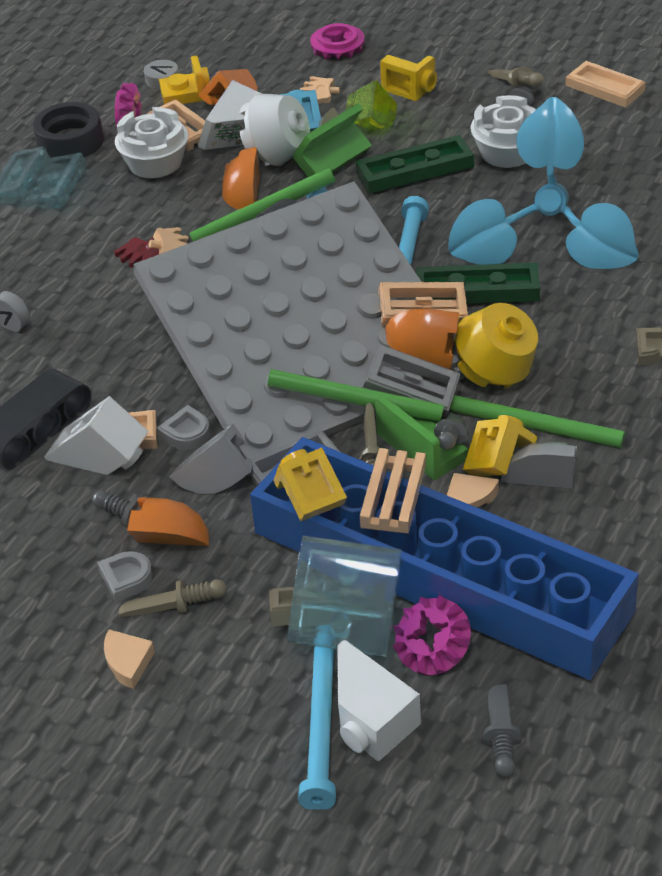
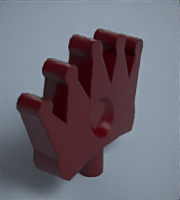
M134 237L116 249L114 254L115 257L120 256L121 263L129 260V267L133 268L135 263L159 255V249L149 247V241L154 240L153 237L148 241Z

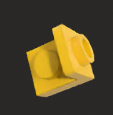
M387 55L380 61L381 90L417 101L426 92H431L437 83L434 57L427 56L418 64L391 55Z
M191 56L193 73L185 75L173 74L168 78L159 79L164 104L175 99L182 104L204 101L198 95L210 82L207 67L200 66L198 56Z
M500 415L498 419L478 421L463 470L472 476L479 477L506 475L514 448L526 447L531 443H536L537 436L524 428V423L521 420L512 416Z
M323 448L309 453L305 449L297 450L288 454L280 461L281 464L278 465L273 481L277 489L285 488L300 521L345 503L347 496Z

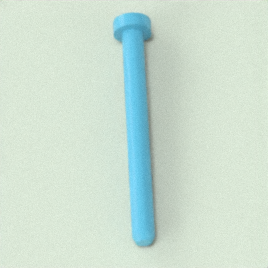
M419 196L406 198L401 209L405 222L399 249L410 265L412 264L420 222L426 220L429 212L428 202Z
M332 621L318 622L315 626L307 779L300 783L298 802L306 809H330L336 802V786L329 780L335 626Z

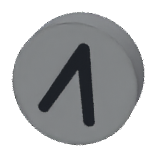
M156 60L144 67L145 82L153 88H160L159 79L179 74L177 64L170 60Z
M3 291L0 293V326L14 332H19L30 322L29 309L19 296L12 292Z

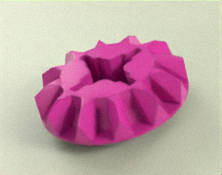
M335 23L315 31L311 36L310 42L315 55H323L326 60L331 57H336L339 60L342 56L352 58L353 53L362 52L365 37L364 33L357 27Z
M123 83L116 94V128L118 122L130 112L134 111V117L142 115L141 94L135 83Z
M440 595L438 598L432 599L420 597L419 603L413 607L403 608L404 616L398 625L393 626L396 637L395 644L392 645L402 663L414 672L422 675L441 674L457 665L465 655L471 639V627L465 612L457 604ZM427 620L437 629H441V632L434 635V650L423 639H419V636L426 633L425 625H427Z

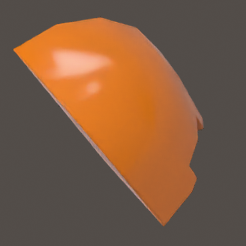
M248 69L222 70L216 73L198 96L207 104L216 105L232 80L257 91L258 87Z
M256 147L241 150L239 156L225 166L222 197L229 206L238 210L257 201L260 168Z
M413 309L400 312L392 317L385 327L386 341L390 348L450 370L453 360L454 334H457L459 312L436 309Z
M139 497L137 499L140 509L139 511L131 510L127 529L136 542L209 546V531L201 515L187 504L165 498Z

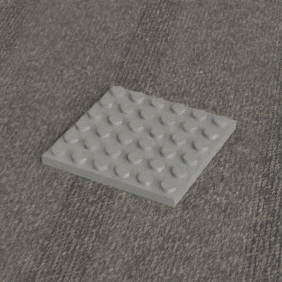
M355 181L134 264V275L222 428L225 429L233 423L245 442L239 445V449L244 459L255 458L319 430L330 436L363 422L365 406L267 386L270 370L274 369L365 388L363 385L378 344L390 348L386 341V326H381L382 312H380V298L378 296L380 282H421ZM390 298V300H415V299H416V298ZM453 345V360L450 370L460 373L459 380H462L466 376L457 366L461 359L457 353L456 345ZM384 361L381 362V365L390 367L403 373L409 372L417 376L422 377V380L431 382L442 387L447 386V384L433 380L423 375L414 373L412 371L403 369L401 367L392 365Z

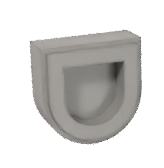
M186 405L156 428L160 439L181 450L198 448L205 444L210 437L207 417L189 405Z
M133 551L122 552L97 562L99 572L115 602L144 591L152 582L151 563L141 553Z

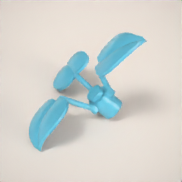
M557 97L548 98L538 109L530 114L520 126L517 134V149L523 161L534 168L547 166L548 184L542 186L537 191L535 203L506 217L504 207L499 201L495 199L478 200L467 206L460 213L453 224L448 243L449 252L454 257L480 265L501 264L513 254L517 245V234L509 224L539 210L542 214L548 216L562 212L576 226L567 236L566 248L576 262L587 268L611 269L625 267L634 263L639 257L633 226L629 217L621 208L610 203L594 204L583 212L581 220H579L573 214L571 208L567 206L569 195L564 186L556 183L554 166L560 169H570L576 166L584 151V136L572 110Z

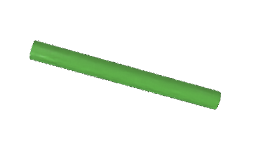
M329 167L190 232L192 241L194 242L255 219L260 212L280 200L288 198L296 201L336 182L331 168Z
M274 369L270 370L267 384L269 387L365 407L367 403H371L374 408L375 399L384 395L409 416L437 422L441 420L444 408L443 404Z
M454 395L450 405V412L486 420L498 419L500 415H508L521 420L524 423L523 427L527 429L620 449L625 440L626 432L622 430Z

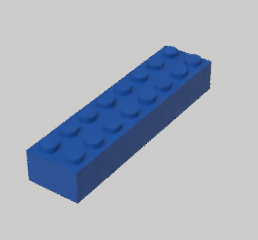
M301 437L285 456L301 449H305L309 453L323 448L347 496L345 503L300 521L285 488L277 489L273 481L278 465L281 464L280 462L251 492L250 498L256 534L358 579L365 580L367 583L415 604L419 603L420 597L432 599L438 598L440 595L457 604L465 612L472 629L590 681L636 612L639 573L423 485L420 487L409 534L361 528L360 513L374 465L305 437ZM386 472L374 517L379 518L391 472ZM403 477L391 517L394 520H399L409 482L408 479Z

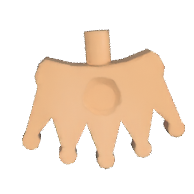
M311 76L310 82L305 81L304 87L300 88V90L304 91L316 90L318 104L330 103L331 94H340V87H333L335 85L333 78Z
M179 227L157 228L153 236L154 240L149 241V247L159 249V254L188 244L189 237L180 235L181 228Z

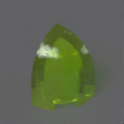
M377 80L348 95L346 110L358 103L363 108V111L354 122L356 125L366 129H381L393 124L396 117L397 103Z

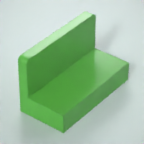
M359 103L304 137L292 157L308 177L329 167L332 173H334L371 148L372 144L354 123L363 111Z
M384 395L375 399L377 435L397 451H407V458L415 459L416 452L426 453L424 473L434 481L465 462L468 448L462 443L455 444L449 450H444L440 447V440L434 434L435 422L409 416Z

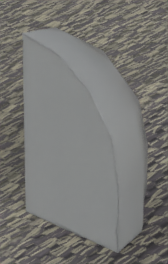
M232 423L198 448L169 477L181 488L194 493L216 494L233 486L251 473L253 463L252 459H244L239 445L245 441Z
M550 441L531 443L514 453L507 474L501 476L500 482L573 488L577 446Z

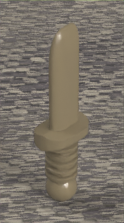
M525 66L513 70L494 69L487 71L492 77L508 80L510 85L515 87L522 85L539 87L544 81L542 74L533 72Z
M367 403L364 413L366 449L362 451L359 460L374 465L379 447H377L374 407L371 403Z
M217 579L211 583L206 581L205 584L203 582L200 585L196 583L195 586L192 584L191 587L189 585L186 586L183 580L176 581V590L141 597L122 604L119 608V617L151 614L177 608L179 613L187 612L188 603L193 604V602L198 603V601L202 602V600H212L213 597H223L226 594L227 586L224 581Z

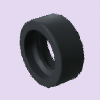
M63 102L52 105L42 110L34 118L32 124L39 153L45 158L54 161H74L85 158L95 153L102 146L104 139L101 119L97 109L81 102ZM81 128L73 133L54 134L64 129Z

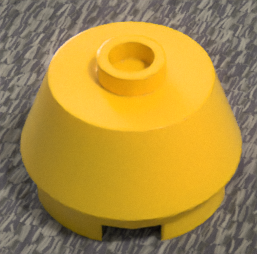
M495 303L466 316L458 324L457 334L453 339V345H456L457 353L461 359L457 366L469 380L481 387H486L488 383L505 385L504 389L509 388L513 384L525 379L530 373L538 344V332L531 318L521 309L507 303Z

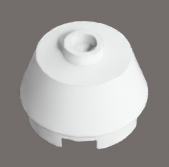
M257 94L240 109V113L245 115V129L239 131L244 148L256 147L258 157L265 162L264 166L284 165L292 158L304 137L310 133L307 114L300 102L292 96Z
M510 95L496 97V104L485 108L480 104L476 108L474 119L471 123V132L481 156L489 164L504 168L526 164L518 153L517 134L525 119L536 110L527 105V98Z
M152 107L153 114H144L138 117H134L133 111L125 115L118 122L115 146L135 175L144 178H159L173 173L180 167L188 140V131L179 121L178 113L171 109Z

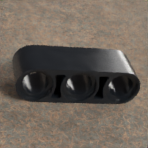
M49 369L1 405L0 466L7 470H13L17 467L15 463L18 461L22 463L48 442L47 437L53 438L78 417L76 415L78 412H85L92 398L90 388L57 369Z

